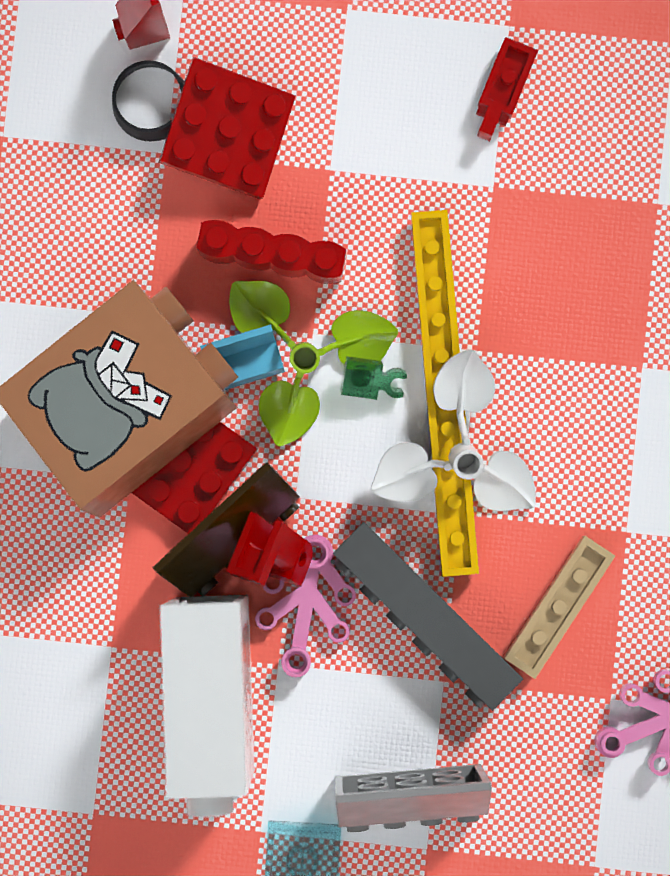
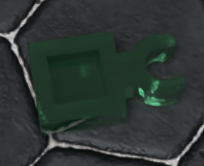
M346 356L340 393L344 396L377 400L379 390H383L392 398H402L404 395L402 388L392 387L391 383L396 378L407 379V373L404 369L397 367L383 372L384 365L382 361Z

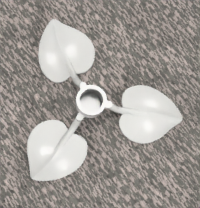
M468 349L451 357L441 367L433 385V393L437 405L443 410L457 409L456 415L462 443L455 445L450 450L448 461H428L424 448L415 443L401 442L393 445L380 459L371 484L372 492L392 501L409 502L420 500L428 496L436 488L437 476L431 468L440 467L446 471L453 469L463 479L474 478L473 491L475 497L487 509L493 511L533 509L536 504L535 484L526 463L515 453L501 450L493 453L486 465L476 448L470 444L471 440L466 428L464 410L476 413L485 409L494 397L495 382L491 371L475 350Z

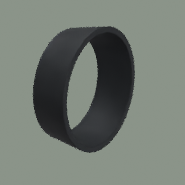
M144 60L128 66L117 77L112 91V109L117 123L128 135L141 141L156 142L166 139L172 119L157 128L146 129L132 125L121 115L117 107L116 95L118 89L130 74L150 67L164 69L172 73L179 83L180 90H182L184 80L168 65L158 61Z

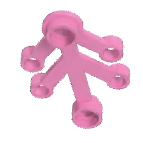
M309 535L304 538L312 546H319L322 549V556L317 560H311L302 587H298L270 608L260 609L255 617L256 624L260 629L270 630L275 627L278 619L298 606L292 646L285 651L281 660L282 669L291 677L305 675L311 666V657L306 651L313 608L328 628V636L332 641L336 643L344 642L350 634L348 624L343 620H339L317 589L320 572L334 590V599L339 605L349 606L356 598L354 588L343 581L332 565L333 547L329 540L321 535ZM280 580L279 587L274 590L269 589L266 584L265 587H262L267 593L275 594L281 591L284 581ZM342 588H347L352 592V598L348 602H342L338 598V592ZM270 612L273 615L274 621L271 625L266 626L260 622V615L262 613ZM337 624L343 625L346 629L345 635L341 638L334 637L331 632L333 626ZM298 654L303 658L304 663L301 667L294 668L290 665L289 659L292 655Z
M661 669L655 673L653 683L658 690L669 693L670 685L663 688L660 686L659 680L664 674L670 675V671ZM627 683L619 691L621 701L628 706H640L659 715L620 731L611 726L603 727L595 735V747L603 756L615 758L623 753L627 744L664 730L656 751L649 756L647 764L654 774L658 776L667 775L670 772V703L643 692L636 684ZM630 688H635L637 691V698L634 701H627L625 698V693ZM609 737H616L618 741L616 748L612 750L607 749L605 746L606 740ZM659 757H663L666 761L665 767L661 770H656L654 768V761Z

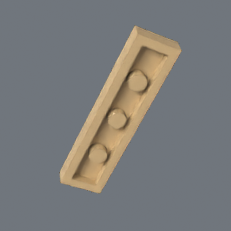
M583 535L503 658L536 679L612 563L615 555Z

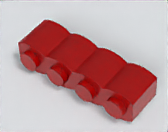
M220 220L201 222L196 247L204 259L216 264L236 262L249 270L264 271L272 269L282 276L291 278L306 275L313 281L322 284L342 282L347 253L343 246L331 241H315L310 243L298 235L279 234L273 236L270 232L261 228L243 227L237 229L230 223Z

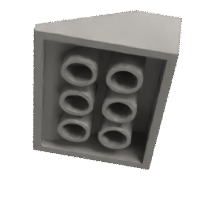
M481 764L335 776V802L339 828L347 827V832L369 830V825L383 824L385 829H399L406 827V822L420 821L422 826H435L442 824L443 819L457 818L458 822L470 823L479 821L480 815H488L492 782Z

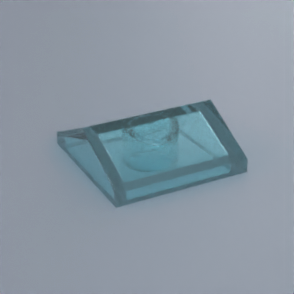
M268 820L265 876H339L341 828H339L338 824Z

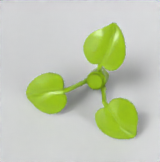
M235 281L231 286L229 296L230 311L239 332L244 333L271 325L272 330L291 349L290 363L297 371L293 385L284 380L271 383L261 393L258 405L261 420L277 446L287 445L303 436L318 417L320 410L318 393L313 388L299 386L304 373H310L318 367L320 356L338 348V357L343 365L356 371L368 370L376 366L384 358L398 335V329L384 317L368 311L353 310L343 313L334 320L331 331L336 342L317 349L309 342L296 344L279 326L287 320L290 314L289 298L281 287L267 281Z

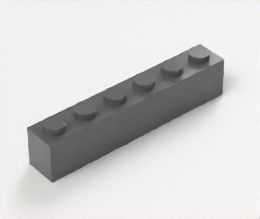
M362 522L333 552L338 558L333 564L348 579L354 574L364 584L359 590L374 605L380 600L390 610L385 616L399 630L402 631L407 626L416 635L412 642L427 657L433 652L443 662L438 668L453 683L459 678L469 688L464 694L479 709L486 704L493 711L523 680L365 522Z

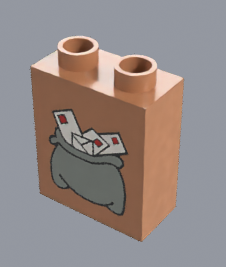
M133 279L0 385V405L81 511L98 518L102 517L238 408L224 391L227 386L239 378L211 342L196 354L192 351L179 333L194 322V320L167 287H164L150 298Z

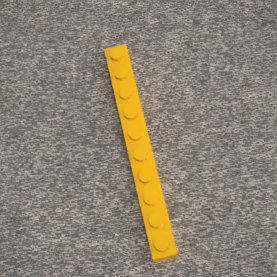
M447 209L411 212L431 460L448 461L450 450L455 445L462 443L456 415L457 409H441L437 405L433 393L434 381L441 367L451 357L460 353ZM432 467L438 481L434 489L441 576L479 574L471 479L459 477L453 469L446 471L444 468Z

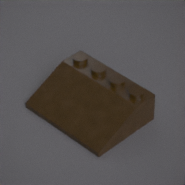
M265 462L152 568L190 598L197 593L204 597L219 583L215 576L224 568H228L250 512L257 513L270 524L279 517L285 522L300 508L296 503L300 496L272 465Z

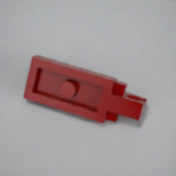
M504 38L477 105L476 115L484 118L477 137L490 142L497 123L503 126L507 125L508 120L513 115L538 53L537 49L510 38Z

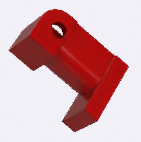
M250 512L226 572L234 577L264 587L269 576L302 587L312 560V545L283 521L276 520L273 526L257 513Z

